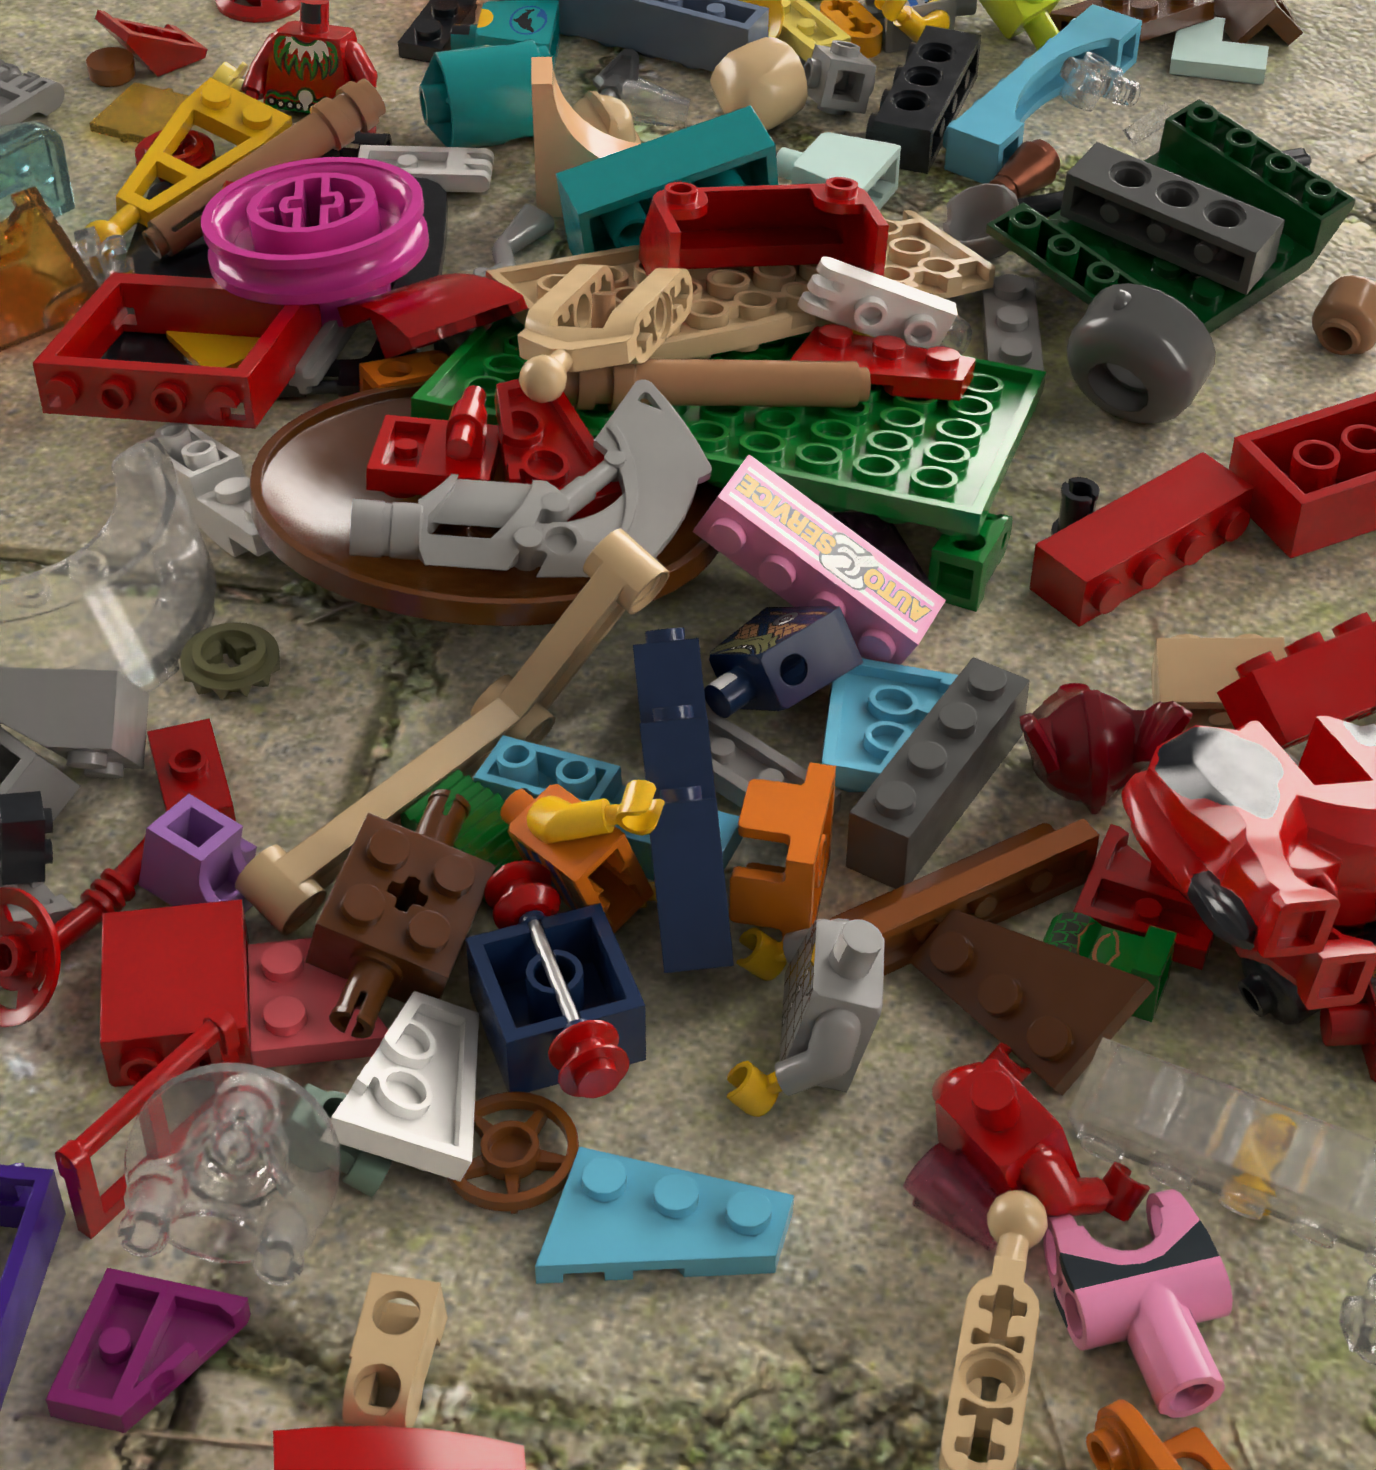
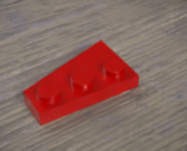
M838 324L815 327L790 359L798 361H856L859 367H867L869 369L871 384L884 385L883 389L885 392L892 396L960 401L973 380L976 361L975 358L961 356L953 348L935 346L927 349L908 345L903 339L896 336L881 335L874 338L854 334L850 328Z
M519 379L496 384L495 409L506 482L532 484L533 480H542L561 490L575 478L584 476L604 460L605 455L593 447L594 438L564 392L553 401L539 403L531 400L523 393ZM619 481L610 482L596 493L595 499L569 518L567 522L594 515L613 504L622 495Z

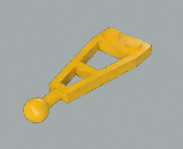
M210 77L179 105L116 195L117 213L108 221L95 220L85 226L80 238L83 251L95 261L105 262L112 260L121 251L123 244L122 236L137 222L148 227L147 222L290 128L292 117ZM193 125L199 126L237 145L200 169L172 156ZM157 176L174 184L150 200L143 197Z

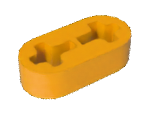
M823 0L821 2L820 12L851 36V43L861 47L860 53L866 58H872L881 52L883 25L859 1Z

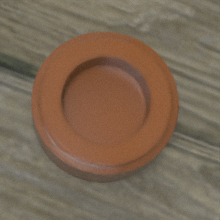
M102 48L92 52L86 59L89 79L99 86H121L130 82L136 75L134 56L129 50L124 48Z

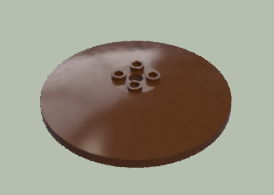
M426 381L369 389L322 404L284 425L269 438L259 451L252 465L250 477L251 514L257 532L267 547L298 574L322 588L347 599L377 609L439 622L486 626L555 624L590 580V577H536L541 567L531 571H523L514 566L504 571L425 565L420 560L349 555L353 499L385 501V503H418V500L423 497V495H415L409 498H394L381 491L366 490V468L385 415L411 417V397ZM502 452L493 480L496 482H506ZM707 481L697 485L692 504L684 521L671 541L655 558L670 573L666 584L652 601L679 589L694 579L710 565L719 551L692 531L724 488L712 486ZM440 524L432 534L492 538L501 528Z

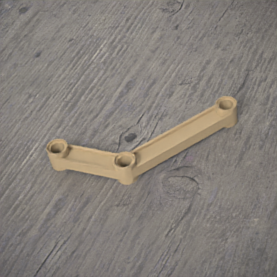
M619 528L608 534L592 550L583 565V572L590 577V580L514 678L507 674L494 681L475 702L471 709V718L289 852H286L277 844L261 851L239 874L235 882V888L282 935H288L300 928L316 913L326 898V891L324 889L337 880L368 813L401 826L400 814L453 771L460 769L464 776L470 775L472 778L502 735L540 744L552 729L556 719L548 711L549 707L622 614L627 611L633 615L645 608L662 590L669 578L670 572L623 529Z

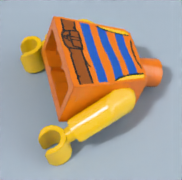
M632 780L628 782L621 803L610 805L606 798L582 802L559 784L549 785L538 797L527 788H521L513 792L505 800L500 816L509 825L507 832L524 861L539 862L548 869L551 875V886L557 890L560 899L570 909L575 910L601 903L612 931L615 933L639 908H646L647 901L657 902L655 882H648L625 833L615 826L619 825L627 832L642 836L650 834L655 829L665 802L663 799H653L656 786L652 782L646 780Z

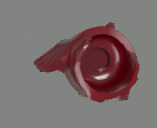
M1069 683L1060 686L1057 692L1044 700L1042 705L1033 713L1019 717V721L1033 761V770L1037 777L1051 791L1068 800L1082 802L1090 813L1095 815L1100 812L1102 806H1105L1112 795L1125 786L1134 774L1139 773L1150 765L1157 746L1182 733L1192 719L1193 713L1174 701L1165 703L1160 701L1146 710H1133L1113 696L1102 693L1099 690H1091L1086 684Z

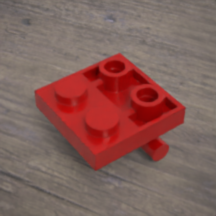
M476 385L467 387L463 392L462 398L452 407L449 420L385 415L366 468V490L381 491L394 498H409L415 495H427L443 483L451 474H459L458 479L493 481L501 454L498 425L487 424V411L484 407L486 402L485 391Z

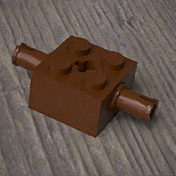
M447 789L432 791L415 832L371 813L367 814L316 922L305 963L348 979L336 1006L329 1015L332 1025L343 1033L346 1031L354 1010L359 1009L357 1022L351 1036L356 1038L370 1037L375 1029V1022L387 996L406 1004L412 993L416 991L441 1000L484 899L485 885L493 875L496 865L453 848L462 825L471 811L468 801L458 793L448 815H443L444 806L451 791Z

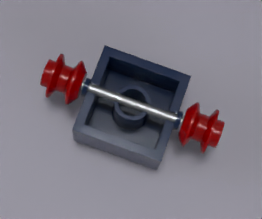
M535 861L507 863L489 878L484 888L485 900L494 909L493 920L499 929L466 938L470 994L479 1013V1018L507 1091L528 1093L559 1084L566 1094L574 1097H602L617 1087L626 1075L629 1064L646 1060L645 1003L601 903L557 914L560 909L561 899L557 890L551 886V875L548 869L543 864Z

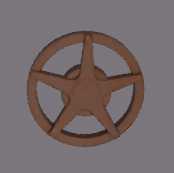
M527 1092L497 1093L475 1101L474 1130L482 1138L480 1143L481 1155L472 1159L471 1165L460 1182L447 1178L456 1193L478 1207L493 1211H511V1214H518L519 1210L538 1206L562 1191L579 1149L576 1127L565 1110L545 1097ZM508 1109H522L535 1112L525 1123L509 1120L492 1125L483 1118L488 1114ZM548 1118L561 1129L568 1144L566 1156L540 1149L538 1134ZM534 1170L557 1171L541 1185L520 1192L521 1179L529 1176ZM490 1174L496 1179L505 1181L507 1193L489 1192L474 1186L467 1180Z

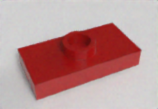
M210 718L147 731L165 811L167 812L186 795L191 794L236 821L232 798Z

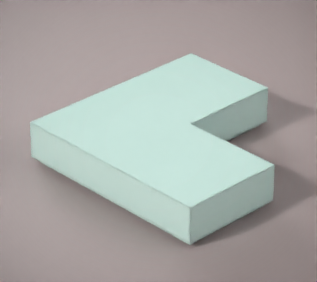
M1214 17V19L1176 31L1169 74L1261 85L1264 84L1269 46L1222 41L1225 18Z

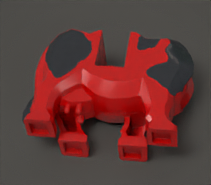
M1317 716L1299 766L1259 721H1250L1235 730L1195 725L1157 746L1148 770L1134 774L1121 792L1123 807L1131 821L1130 827L1148 859L1171 885L1193 904L1208 929L1218 938L1231 944L1239 957L1266 964L1295 984L1298 995L1307 1010L1356 1005L1363 999L1375 970L1376 946L1372 941L1344 935L1332 926H1352L1376 921V724L1359 726L1329 716Z

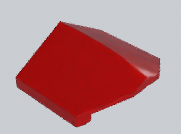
M97 10L95 20L125 49L129 50L137 61L157 77L206 57L208 49L177 26L166 24L162 28L113 18L107 12Z

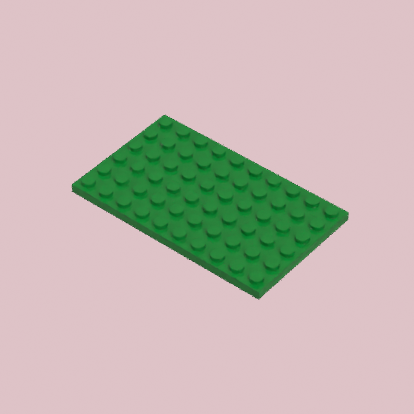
M511 315L477 327L411 397V417L449 420L452 407L462 398L464 390L469 386L476 385L481 387L486 393L484 407L487 411V424L498 425L495 409L496 384L519 379L520 371L527 360L520 357L517 335L524 330L525 326ZM811 332L762 343L757 350L751 352L733 350L712 354L709 359L790 360ZM975 358L973 380L960 401L892 396L885 392L883 389L884 385L871 384L868 401L858 402L856 407L674 405L672 407L685 422L708 459L712 471L707 482L712 486L724 488L747 456L751 455L815 503H819L827 510L835 512L849 510L877 515L881 520L893 524L907 522L935 527L939 532L950 536L966 534L978 536L1043 393L1046 371ZM594 405L593 410H576L594 439L614 413V411L608 410L607 405Z

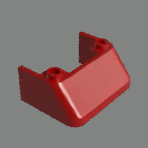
M846 177L829 178L823 184L696 187L686 182H673L665 185L664 190L658 191L653 195L640 235L639 260L648 276L656 268L702 269L819 264L821 258L826 256L884 277L889 224L868 193L858 187V183L855 180Z

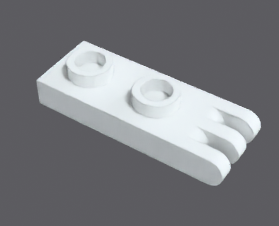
M360 145L358 158L392 164L407 171L413 177L427 178L437 182L446 192L481 193L487 191L490 187L494 164V153L487 148Z
M826 256L821 258L816 268L819 274L812 275L807 284L809 291L803 292L798 301L800 309L808 314L873 337L881 335L896 336L903 339L908 345L927 349L940 346L957 317L956 303Z

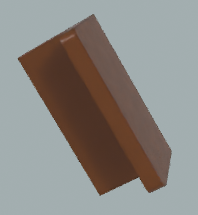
M1214 0V13L1217 17L1225 18L1224 30L1232 42L1246 44L1267 24L1288 45L1303 34L1283 0Z

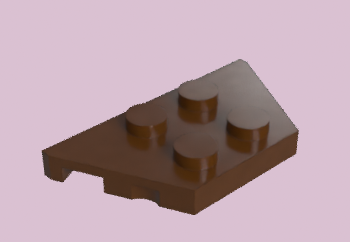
M1087 0L1049 13L1060 32L1073 18H1077L1094 4L1142 20L1139 42H1143L1214 19V0Z

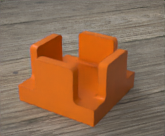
M809 762L805 782L802 785L765 779H752L749 781L738 821V834L746 838L785 843L789 846L786 857V867L751 862L746 867L736 866L733 868L730 877L729 919L731 921L779 929L782 932L783 941L786 933L811 928L814 921L817 920L831 857L836 766Z

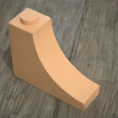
M531 57L537 208L548 213L551 217H563L556 173L640 143L617 139L599 131L584 121L563 96L556 81L552 57Z

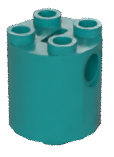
M525 39L523 42L511 45H482L434 52L419 86L420 107L425 125L446 147L482 148L502 145L507 141L517 138L534 137L531 57H550L547 46H536L532 39Z

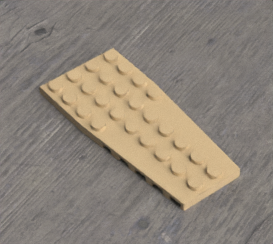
M904 210L902 221L896 222L885 219L889 224L884 277L943 299L993 288L995 265L915 211ZM639 245L486 270V278L509 286L524 296L528 309L513 315L524 326L530 308L579 264L606 265L611 269L614 279V293L616 294L615 308L647 275L639 260ZM818 264L686 269L690 273L693 285L690 313L686 320L649 358L709 359L712 354L733 350L751 352L757 350L762 343L811 332L817 326L822 327L828 324H836L808 314L798 306V301L803 292L809 291L807 284L812 275L819 274L816 270Z

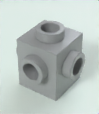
M833 40L831 47L815 44L812 58H808L804 64V71L807 80L808 96L818 104L817 109L835 115H844L845 111L866 113L869 96L874 89L877 66L860 53V46L840 40Z

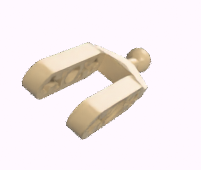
M579 264L575 266L530 308L525 320V328L517 335L520 357L527 360L519 376V383L523 393L533 401L539 403L550 402L560 397L564 391L567 372H579L646 362L686 320L690 313L693 285L689 271L680 268H656L612 311L603 328H591L592 293H614L613 274L606 265Z
M1023 1190L1007 1191L996 1197L987 1213V1225L990 1235L998 1243L997 1251L994 1257L992 1275L979 1280L971 1287L966 1299L941 1441L939 1470H1016L1040 1314L1039 1300L1033 1289L1024 1283L1028 1249L1039 1244L1048 1227L1044 1205L1035 1195ZM984 1376L999 1379L1000 1385L996 1402L980 1399ZM973 1437H983L990 1440L987 1463H978L968 1459L971 1453Z

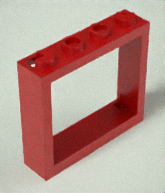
M112 272L33 361L32 364L42 411L47 414L256 429L296 373L297 364L322 328L319 304L278 305L248 300L228 292L214 278ZM127 308H134L135 315L128 314ZM123 331L166 334V331L260 338L238 368L100 359ZM240 403L244 404L245 415L231 414L230 408H237Z

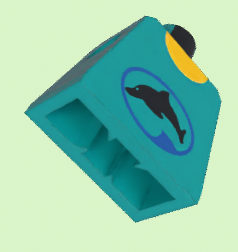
M559 0L488 1L482 5L478 24H452L451 50L482 45H511L523 42L525 39H532L536 46H547L550 57H552L554 70L560 45Z

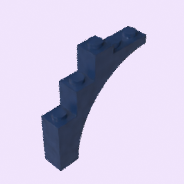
M684 627L645 631L646 643L633 645L641 721L639 724L645 780L652 782L656 786L653 799H663L665 802L658 824L650 833L664 973L734 966L699 638L685 639Z

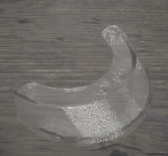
M157 438L135 444L118 454L113 460L111 470L116 483L115 504L109 519L91 541L74 554L47 568L23 576L0 580V667L118 670L149 693L180 669L178 660L185 644L194 635L211 626L215 614L214 597L217 586L212 559L174 465L166 449Z

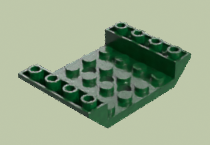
M1198 99L1165 119L1159 152L1144 161L1285 220L1275 262L1247 295L1060 215V211L1046 218L1024 202L987 223L986 233L1088 305L1101 290L1112 285L1126 283L1144 285L1162 291L1177 299L1198 317L1210 334L1309 270L1353 209L1356 199L1336 187L1332 182L1303 166L1293 157L1264 141L1252 131L1228 118L1213 106Z

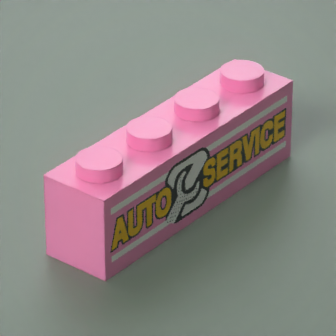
M751 455L747 456L692 531L792 606H840L859 653L864 659L901 665L919 645L946 601Z

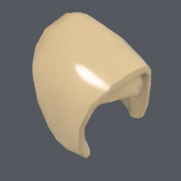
M773 37L761 38L729 52L715 67L710 79L713 94L724 114L751 105L766 131L777 127L804 108L808 97L805 71L798 55L786 42Z

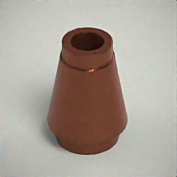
M1036 139L1032 142H1023L989 183L1005 185L1016 194L1017 199L1023 198L1053 183L1056 173L1060 169L1059 156L1055 149L1044 140Z

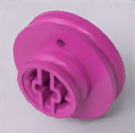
M312 158L283 163L259 170L236 180L219 191L208 202L201 216L203 237L209 247L208 262L210 271L215 281L222 288L239 297L261 303L278 305L319 304L322 326L324 323L337 320L338 327L343 326L337 307L391 291L390 283L412 270L422 260L429 246L428 227L423 216L424 199L419 182L407 171L397 166L365 158Z

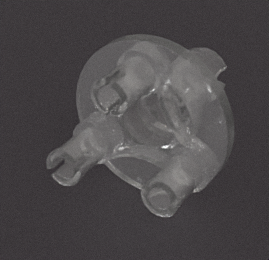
M244 1063L210 1064L188 1070L172 1078L156 1090L145 1102L133 1123L127 1140L124 1156V1173L127 1185L124 1203L127 1211L120 1222L117 1232L118 1237L125 1236L121 1245L132 1255L152 1257L160 1253L169 1243L186 1254L211 1262L224 1264L253 1263L255 1273L266 1283L277 1286L290 1284L295 1279L294 1272L299 1276L302 1273L305 1250L315 1240L317 1229L327 1217L338 1190L341 1173V1151L336 1131L327 1113L319 1102L298 1083L278 1072L256 1065Z

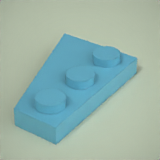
M862 658L863 663L832 681L820 764L836 766L835 787L847 792H866L957 678V674Z
M579 1147L535 1265L536 1284L563 1283V1274L604 1272L605 1281L633 1279V1271L677 1269L684 1277L775 1273L793 1215L794 1195Z

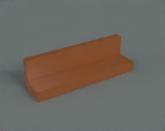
M1084 818L1058 830H1055L1048 823H1042L840 913L830 920L838 918L848 920L860 919L872 923L879 929L885 938V976L911 964L908 960L952 909L993 924H998L1085 884L1096 859L1100 835Z

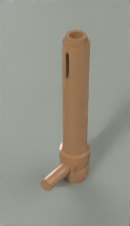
M361 79L357 83L349 81L336 90L335 98L325 97L310 107V114L147 222L148 229L142 232L147 245L159 258L166 254L173 257L203 236L201 228L202 212L208 202L222 190L226 180L235 182L265 168L298 160L319 158L331 149L341 150L355 140V133L358 131L366 133L379 124V117L386 113L382 97L366 79ZM194 213H201L199 217H197L196 219H194L178 231H172V228H174L175 226L189 218Z
M592 293L591 328L604 327L610 314L615 309V293ZM649 358L642 364H623L579 372H567V381L563 392L575 410H593L594 405H607L609 411H615L638 380L652 382L669 403L674 406L856 407L858 402L868 401L871 377L869 369L867 367H859L856 361ZM647 399L640 400L642 403L652 405Z

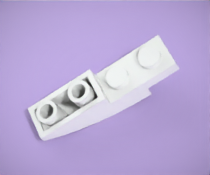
M184 423L163 425L155 431V435L136 443L140 455L169 495L186 515L217 545L233 557H237L247 551L252 552L258 557L271 551L257 532L252 519L250 478L245 475L239 454L191 424Z

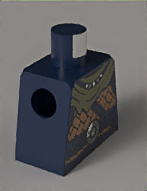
M840 606L766 607L710 651L709 662L717 679L704 688L705 700L711 710L722 718H728L739 709L782 711L863 663V660Z

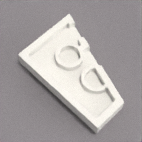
M414 991L385 1034L379 1047L362 1069L347 1096L332 1115L321 1138L460 1182L472 1163L479 1013Z

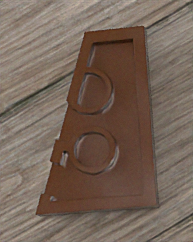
M955 909L948 913L908 960L997 1040L1008 1045L1014 1055L1062 1096L1155 989L1147 979Z

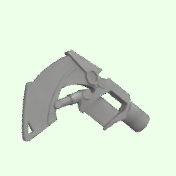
M638 380L594 439L593 447L605 455L604 460L584 476L575 478L561 490L542 480H533L532 484L458 479L459 474H451L438 487L420 498L418 503H385V501L353 499L349 555L420 560L425 565L504 571L514 566L523 571H531L541 567L536 577H589L583 572V565L587 557L601 540L619 528L628 533L649 554L656 558L671 541L684 521L692 504L697 485L710 479L712 467L699 443L669 401L652 382ZM647 399L652 406L642 403L640 400ZM619 481L622 495L613 504L594 515L567 522L569 518L595 499L596 493L610 482ZM440 524L501 528L492 538L432 534Z

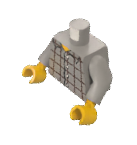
M840 918L815 920L811 928L786 933L781 942L776 941L757 928H751L743 932L739 942L753 952L750 956L737 960L736 964L762 980L768 981L776 978L784 969L786 962L789 963L784 979L779 1062L775 1064V1071L768 1075L764 1074L749 1061L737 1064L727 1075V1081L737 1089L729 1092L726 1098L746 1114L760 1117L773 1107L779 1092L782 1091L787 1096H792L812 1087L820 1086L847 1093L881 1015L883 1006L885 938L879 929L868 921Z

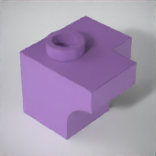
M188 794L146 828L139 886L172 906L242 899L245 913L253 905L235 888V882L244 867L255 857L257 846L241 837L243 830L241 824Z

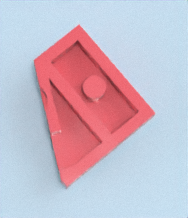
M312 938L248 944L250 1040L254 1069L372 1057L388 1031V1028L378 1017L375 1022V1029L370 1037L356 1038L351 1036L357 1022L359 1009L354 1010L345 1033L332 1025L329 1015L336 1006L348 979L305 963Z

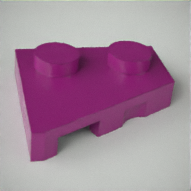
M107 1268L45 1399L50 1416L126 1433L247 1325L251 1316L248 1297Z

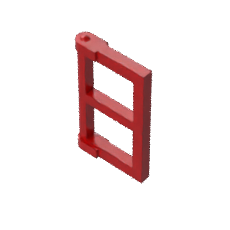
M216 1007L203 1019L202 1026L75 1140H68L55 1152L58 1170L66 1183L78 1231L88 1238H94L246 1095L237 1049L240 1046L237 1024L231 1014L225 1009ZM209 1050L216 1090L176 1127L170 1130L162 1092ZM140 1113L148 1152L100 1196L90 1157Z

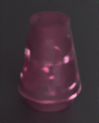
M937 1143L918 1161L903 1184V1188L914 1197L912 1206L973 1242H978L987 1251L992 1250L998 1243L990 1235L987 1225V1213L999 1195L961 1149H956L952 1152L943 1143Z

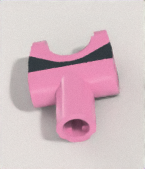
M1175 1189L1149 1194L1146 1203V1213L1153 1241L1137 1250L1121 1251L1104 1246L1092 1238L1083 1225L1078 1226L1070 1214L1047 1217L1048 1227L1043 1236L1047 1270L1057 1307L1075 1346L1079 1350L1084 1351L1127 1340L1158 1412L1168 1415L1170 1418L1187 1417L1196 1414L1217 1401L1225 1390L1224 1381L1197 1323L1229 1316L1232 1311V1290L1223 1261L1207 1229L1182 1194Z

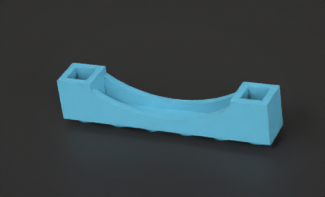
M1094 4L1077 18H1073L1057 35L1049 38L1044 46L1031 57L1026 58L1006 78H1002L981 99H977L960 117L949 123L943 136V147L946 148L944 169L982 184L992 181L1023 143L1024 122L1038 108L1051 99L1079 86L1101 80L1115 82L1137 62L1142 20Z

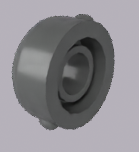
M1117 284L1101 290L1093 298L1085 315L1072 330L1067 344V361L1073 379L1079 389L1090 401L1105 412L1122 420L1138 424H1156L1176 418L1191 405L1215 365L1216 351L1212 337L1198 317L1177 299L1162 291L1137 284Z

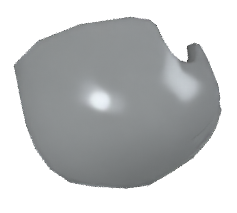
M990 183L963 190L952 197L947 203V222L943 223L944 232L987 261L1005 255L1010 249L987 234L986 225L1019 205L1016 194L1005 185Z

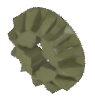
M233 622L206 628L194 635L185 644L181 652L180 664L184 681L192 682L198 695L215 691L221 701L230 692H240L245 697H248L251 686H269L271 674L280 670L278 643L268 631L252 624ZM223 654H227L229 659H233L236 664L240 665L229 668L226 663H222L224 661Z

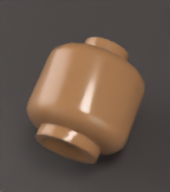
M1350 275L1340 277L1330 284L1312 315L1313 330L1321 345L1328 351L1338 355L1364 354L1376 344L1375 281L1366 277Z

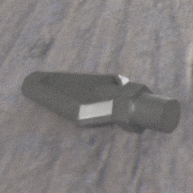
M633 49L621 51L593 79V85L598 89L597 92L622 100L624 96L638 89L639 54Z

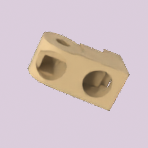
M372 1272L349 1356L351 1363L345 1383L342 1406L343 1422L346 1425L413 1428L419 1412L424 1382L435 1345L440 1346L448 1318L441 1282ZM403 1298L412 1301L416 1306L391 1303L389 1300Z

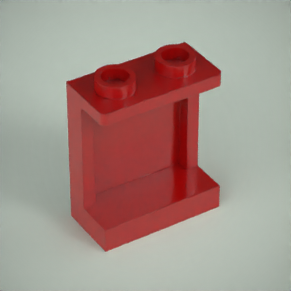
M242 899L102 913L100 1046L111 1086H135L202 1026L203 1019L216 1007L225 1009L236 1021L240 1046L237 1049L241 1072L249 1073L253 1070L249 1038L247 990L248 944L250 942ZM209 1050L175 1081L196 1078L214 1079Z

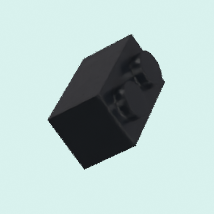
M41 791L0 794V874L2 885L45 882V864H53L51 839H45L46 833H53L51 808H43Z

